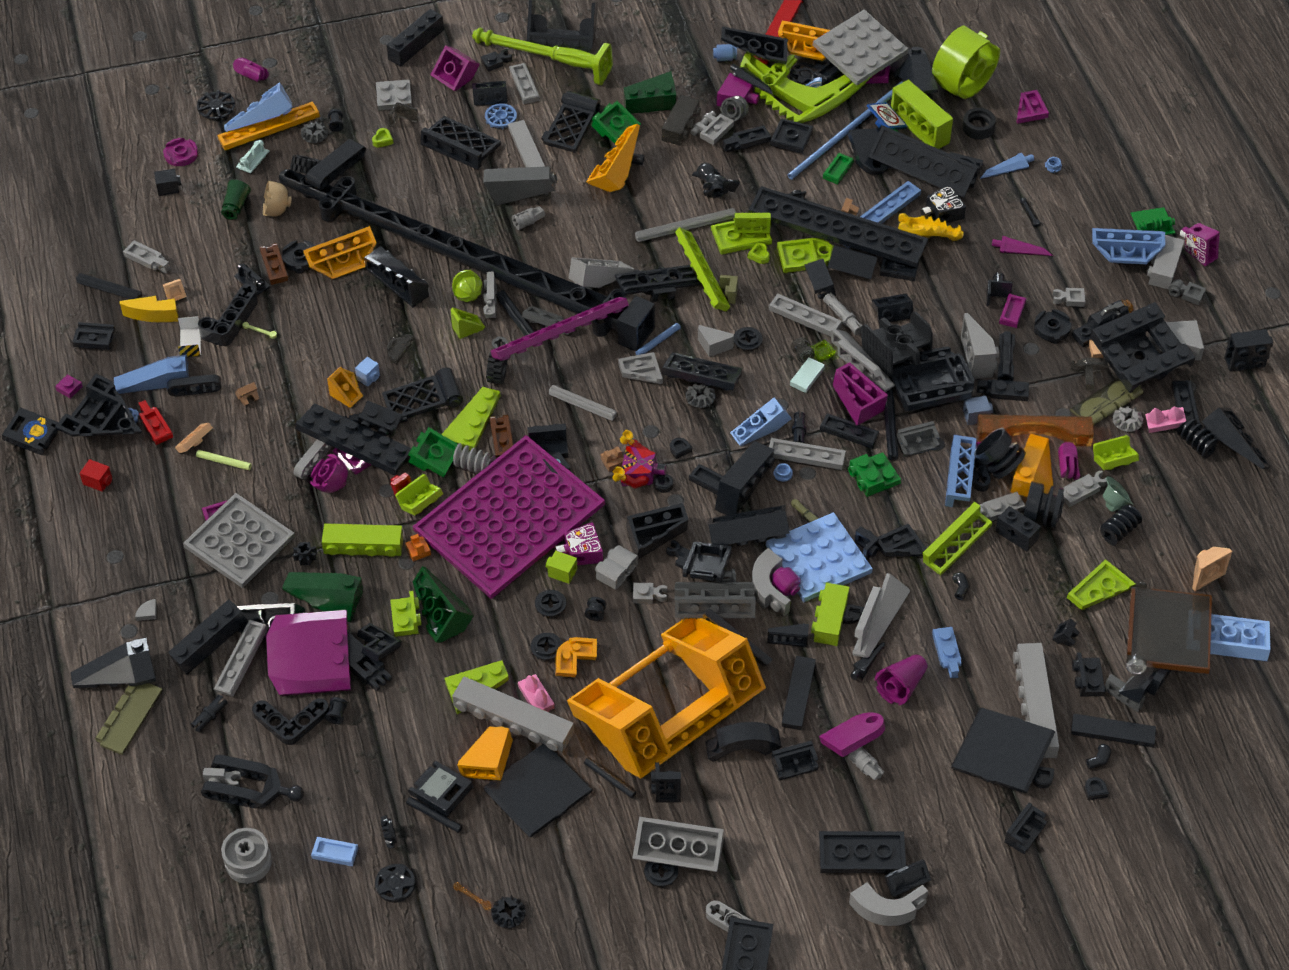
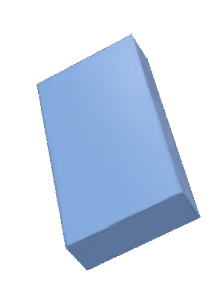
M317 837L311 857L316 860L353 866L358 851V844Z

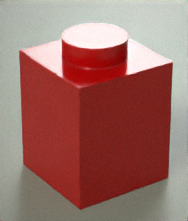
M91 459L88 460L79 473L83 485L101 492L112 481L109 466Z

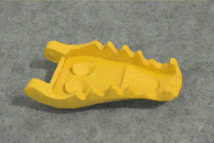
M905 213L899 214L898 217L900 222L898 229L922 237L941 236L957 241L964 235L960 225L957 228H952L951 225L947 226L946 221L941 222L940 218L934 221L931 216L928 219L925 216L914 218L907 216Z

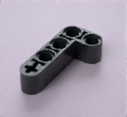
M252 284L243 285L219 320L210 317L201 318L198 321L201 339L219 346L230 345L241 330L242 323L247 321L258 304L255 286Z

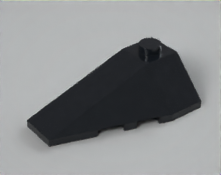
M146 638L126 642L70 672L73 688H95L100 686V684H110L111 687H117L118 684L128 683L129 686H138L156 681Z

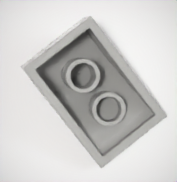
M572 257L569 279L574 281L575 284L592 290V287L600 288L616 281L615 274L635 272V269L621 261Z
M964 313L961 341L967 365L974 379L992 378L994 370L997 369L996 358L999 357V349L995 347L994 340L968 313Z

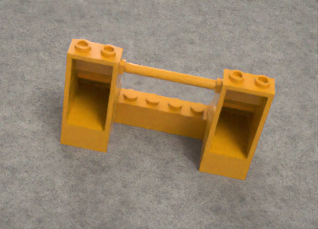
M684 618L661 634L663 639L661 647L610 683L599 678L569 698L567 700L573 716L591 728L622 767L641 779L650 773L651 770L655 769V762H659V765H661L766 688L747 638L703 618ZM666 652H671L681 657L710 691L660 726L651 705L617 687Z

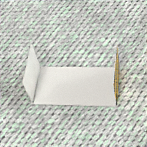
M198 316L178 318L180 326V346H178L180 355H187V357L201 356Z

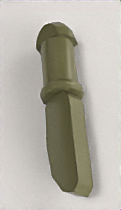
M793 499L791 501L792 507L809 523L818 519L799 500Z

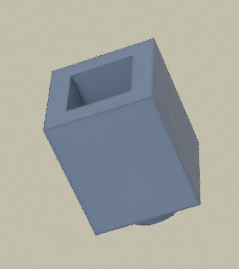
M987 396L964 400L963 413L967 425L990 421V415L993 414L992 403L988 402Z

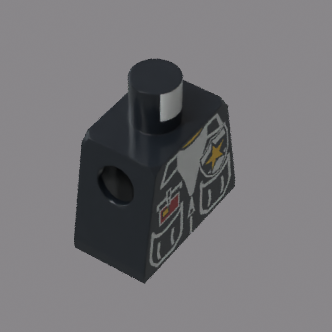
M947 185L928 195L926 207L922 208L920 212L925 218L932 216L935 221L937 218H940L941 222L946 221L948 223L964 219L966 206L953 188Z

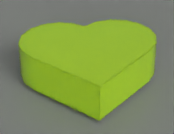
M386 128L378 129L376 135L372 137L373 146L377 148L394 144L393 138Z
M757 243L749 251L747 258L760 264H766L770 260V254L764 243Z

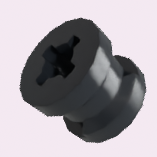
M599 597L589 598L587 600L588 608L585 609V617L592 621L603 620L604 610L607 606L606 601Z

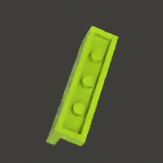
M974 502L923 552V563L941 576L992 526V521L980 513L981 506ZM977 519L985 523L981 528H973V523ZM963 533H971L969 540L960 541V536ZM949 546H958L959 550L956 553H947ZM945 558L946 563L941 568L933 563L936 559Z

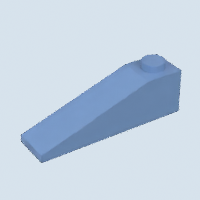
M187 355L167 357L114 377L115 389L120 394L167 388L169 380L189 377Z

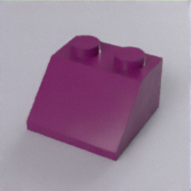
M445 45L430 75L453 91H457L473 79L480 64L458 49Z

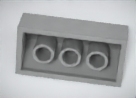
M639 817L632 859L717 872L724 841V829Z

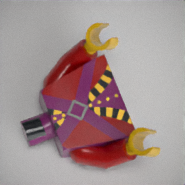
M625 430L622 433L623 436L620 438V442L622 444H629V446H626L622 467H615L612 471L614 473L612 478L615 482L621 480L622 486H630L634 489L653 484L655 474H666V464L657 463L656 453L640 444L637 440H632V432Z

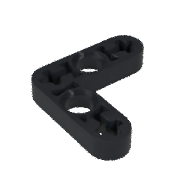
M321 698L315 699L291 720H288L264 700L255 702L252 711L254 718L286 745H292L326 717L329 707L326 700ZM317 707H319V708H322V707H323V710L321 711L320 709H318V710L316 711V708H317ZM259 709H261V710H264V709H265L266 714L263 713L262 711L258 712V710H259ZM303 718L310 719L307 725L299 724V721ZM274 719L281 720L278 726L270 725V722Z

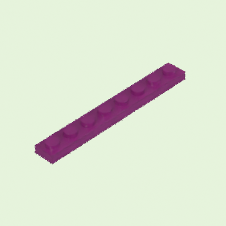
M615 298L490 350L492 358L500 359V361L509 359L511 354L523 353L530 346H540L543 344V341L547 339L554 340L561 333H571L580 325L584 327L590 325L592 320H601L608 317L607 314L621 312L624 307L629 305L627 298Z

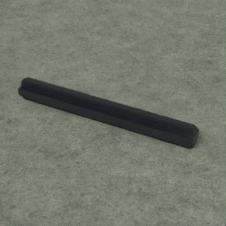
M893 388L885 392L888 397L884 416L888 459L897 460L899 454Z

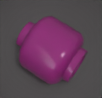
M780 567L773 573L772 585L784 596L790 594L793 596L800 590L801 579L790 567Z

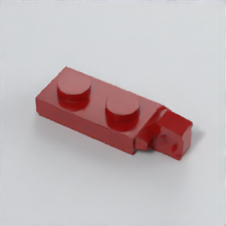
M146 400L139 402L141 413H139L140 420L155 444L158 445L173 438L172 431L157 407L150 408Z

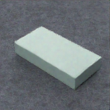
M808 358L790 381V386L807 393L825 369V365Z

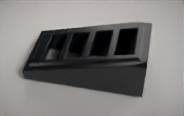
M809 624L768 628L767 643L807 647Z

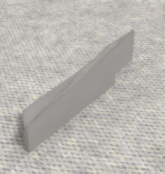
M837 328L831 329V342L837 346L840 358L847 363L853 364L884 392L895 386L891 379L848 332Z
M886 574L882 588L874 586L855 629V637L858 640L852 653L853 656L868 658L910 593V589L891 574Z

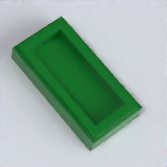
M838 153L823 173V179L838 185L853 165L854 159Z

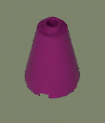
M915 654L877 672L875 681L877 680L878 686L876 689L882 698L891 704L894 702L899 703L898 705L906 703L927 671L928 665L926 660L922 656Z

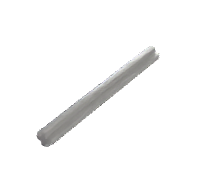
M734 208L637 231L635 238L637 242L674 234L679 227L690 230L734 219L736 211Z

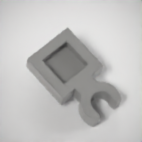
M1066 288L1065 292L1059 289L1053 290L1054 304L1066 302V306H1085L1084 288Z
M634 583L633 603L653 604V599L666 602L667 595L660 593H667V586L660 585L657 588H653V583Z

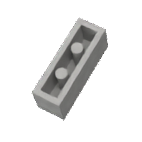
M1165 235V248L1152 259L1151 264H1154L1153 267L1149 266L1147 276L1150 277L1149 285L1165 289L1169 288L1173 281L1185 240Z

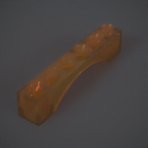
M978 414L977 442H982L990 433L999 428H1004L1011 436L1030 433L1045 434L1065 442H1071L1075 446H1091L1094 436L1092 417Z

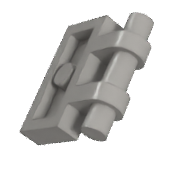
M711 111L706 113L700 122L693 125L690 133L693 136L700 133L701 139L714 145L734 126V121L722 114L715 117L716 113Z

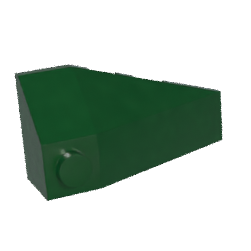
M289 572L282 587L285 592L301 601L308 602L316 610L320 609L323 612L347 610L348 622H351L363 594L361 577L343 573Z

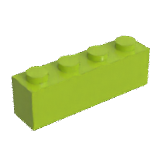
M324 524L322 536L324 554H347L351 556L384 555L390 557L401 556L402 526Z

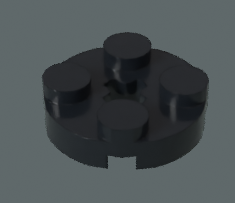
M298 240L292 241L282 251L284 265L299 274L310 269L303 250L315 246L313 243L303 240L304 243H298Z
M1052 309V312H1046L1045 310L1036 316L1034 333L1042 339L1058 344L1060 340H1064L1070 334V318L1064 312Z

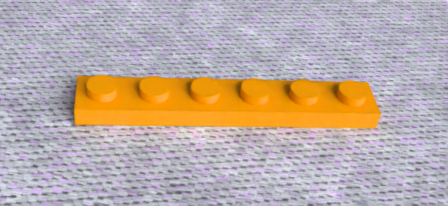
M312 101L292 108L286 115L281 114L272 119L219 134L218 140L223 149L228 150L320 117V114Z

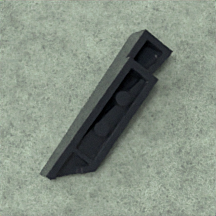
M1170 644L1154 660L1178 662L1185 649L1178 644ZM1144 667L1119 690V693L1139 704L1147 692L1155 696L1172 670Z

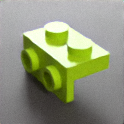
M1128 435L1093 444L1094 461L1103 470H1111L1117 466L1130 465L1132 462L1139 461V454L1130 447V437Z
M422 474L397 492L395 496L401 509L415 516L421 513L428 505L436 502L443 495L440 487L429 482L427 475Z

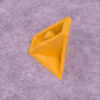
M339 367L327 378L330 396L349 408L363 397L354 372Z

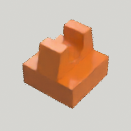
M418 534L410 536V541L405 543L413 562L431 555L427 542L423 537H419Z

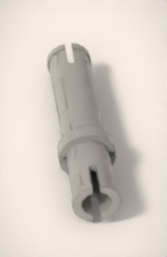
M832 293L825 295L823 301L842 320L843 325L848 326L855 335H860L862 325L857 321L856 316L850 313Z

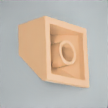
M1212 547L1198 554L1192 588L1194 591L1226 574L1232 550L1229 548Z

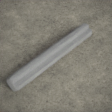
M552 385L549 389V395L611 421L617 415L616 410L556 385Z

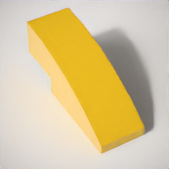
M156 296L120 301L122 314L125 317L147 322L178 321L175 299L157 301Z

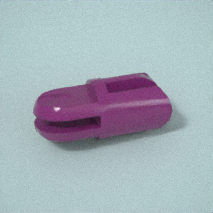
M1064 442L1058 450L1061 478L1071 479L1073 477L1074 480H1078L1080 478L1077 448L1071 442Z

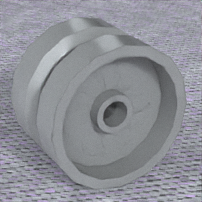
M242 828L230 833L223 841L221 848L222 858L225 863L226 872L232 879L248 884L257 882L269 872L272 859L268 841L263 833L253 828Z

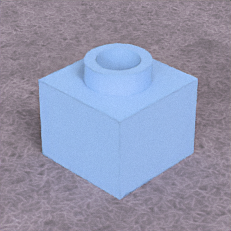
M366 357L355 367L356 379L367 387L380 376L378 363L369 357Z

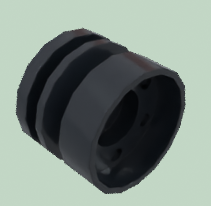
M1004 428L996 429L982 440L974 452V456L983 465L988 464V471L992 472L996 479L1003 478L1011 473L1022 462L1026 454L1025 450L1019 447L1017 442H1012V436Z
M1031 481L1024 516L1035 523L1039 516H1043V526H1046L1048 518H1052L1051 527L1055 528L1063 510L1065 501L1064 488L1059 487L1058 495L1056 496L1053 495L1055 486H1051L1047 494L1044 493V484Z

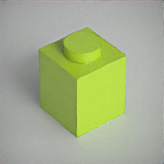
M555 550L553 556L549 557L546 562L548 577L570 584L577 571V558Z

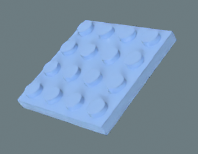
M834 512L791 530L790 534H786L787 537L775 539L774 537L766 541V547L783 559L782 567H790L800 577V590L797 593L803 602L818 597L820 590L825 589L826 582L845 585L872 573L873 568Z

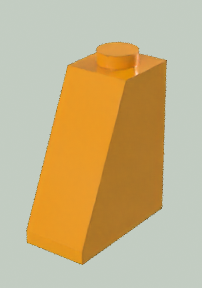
M489 726L458 761L457 765L460 774L465 778L501 780L513 742L510 729L502 726Z

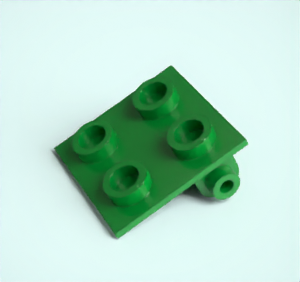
M1164 207L1130 213L1137 230L1165 232V235L1176 233L1172 226L1175 225V219L1168 217Z

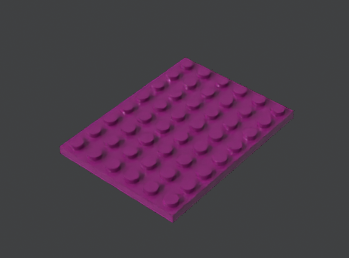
M525 435L412 527L416 534L423 537L432 548L492 599L564 539L566 532L578 528L605 505V500ZM543 459H545L558 474L551 472L545 464V462L543 461Z

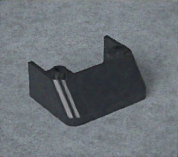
M529 0L526 41L549 47L558 46L585 52L591 51L597 27L598 2H592L591 18L583 19L580 23V30L575 31L548 29L545 16L535 14L536 0Z

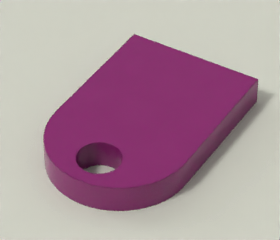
M862 713L820 735L819 738L823 745L844 757L883 734L886 726L880 714Z

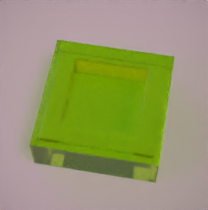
M826 339L810 346V352L819 362L835 356V350Z

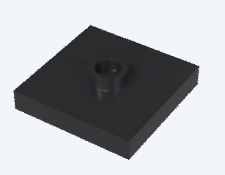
M781 118L772 136L770 145L803 154L813 133L814 126Z

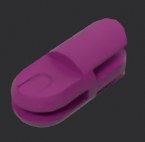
M237 58L233 63V68L238 74L256 82L265 80L269 76L266 68L246 58Z

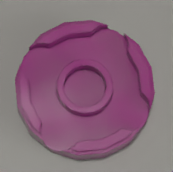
M177 138L166 144L163 154L169 164L185 166L194 162L198 157V148L191 139Z

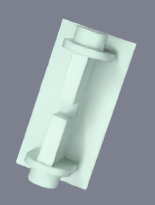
M262 140L255 141L251 150L240 159V163L236 168L252 173L269 153V150L263 146L264 142Z

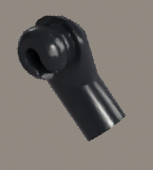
M954 573L952 580L959 586L954 596L958 600H963L970 585L964 573Z
M1100 744L1097 748L1099 749L1097 756L1086 759L1088 769L1108 763L1111 755V748L1108 745Z

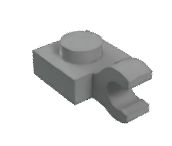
M204 768L203 778L204 782L213 781L240 787L239 782L233 781V779H241V774L239 771L225 772V769Z

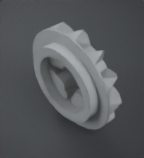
M1129 406L1126 408L1120 407L1119 410L1114 412L1113 423L1120 430L1127 432L1136 431L1143 424L1144 418H1142V413L1137 412L1136 408L1131 409ZM1131 416V419L1129 418L1125 422V417Z

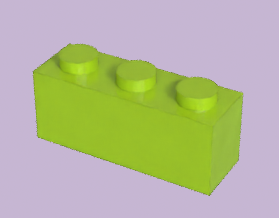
M826 582L825 589L820 590L819 601H821V606L817 605L815 617H817V622L813 621L811 633L814 634V642L833 646L838 645L849 596L848 586Z

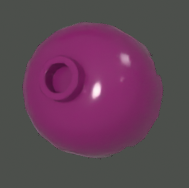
M335 454L327 455L329 458L326 460L321 459L311 473L313 482L310 481L311 485L323 493H333L342 489L346 485L348 477L346 464Z

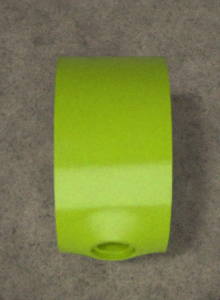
M964 25L957 28L947 37L935 57L932 67L935 81L940 87L955 96L964 99L974 96L986 85L993 75L999 61L1000 48L987 40L988 35L982 31H979L977 34Z

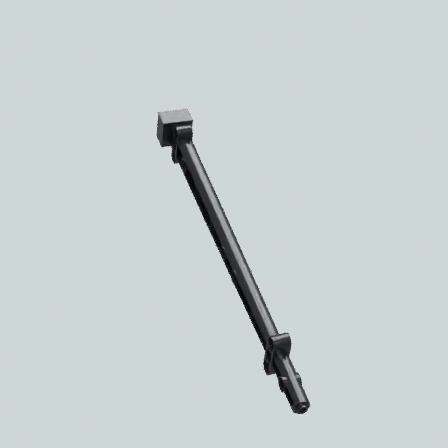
M286 168L279 175L282 185L302 193L305 198H314L320 201V213L324 221H333L342 211L480 272L485 274L487 272H494L496 279L576 314L618 297L627 298L622 289H614L607 297L435 228L430 224H425L356 196L355 180L351 176H344L334 186L328 185L323 190H319L305 182L306 175ZM635 296L630 304L623 308V311L607 314L608 317L601 320H592V330L595 336H606L613 329L618 332L619 345L637 351L655 329V303Z

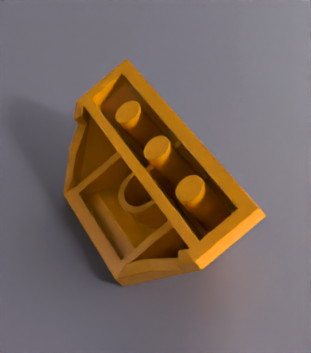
M782 20L778 35L781 38L788 39L787 50L789 54L821 61L826 59L813 46V41L830 30Z
M369 226L303 250L310 268L331 279H335L365 268L364 257L373 252L377 242Z

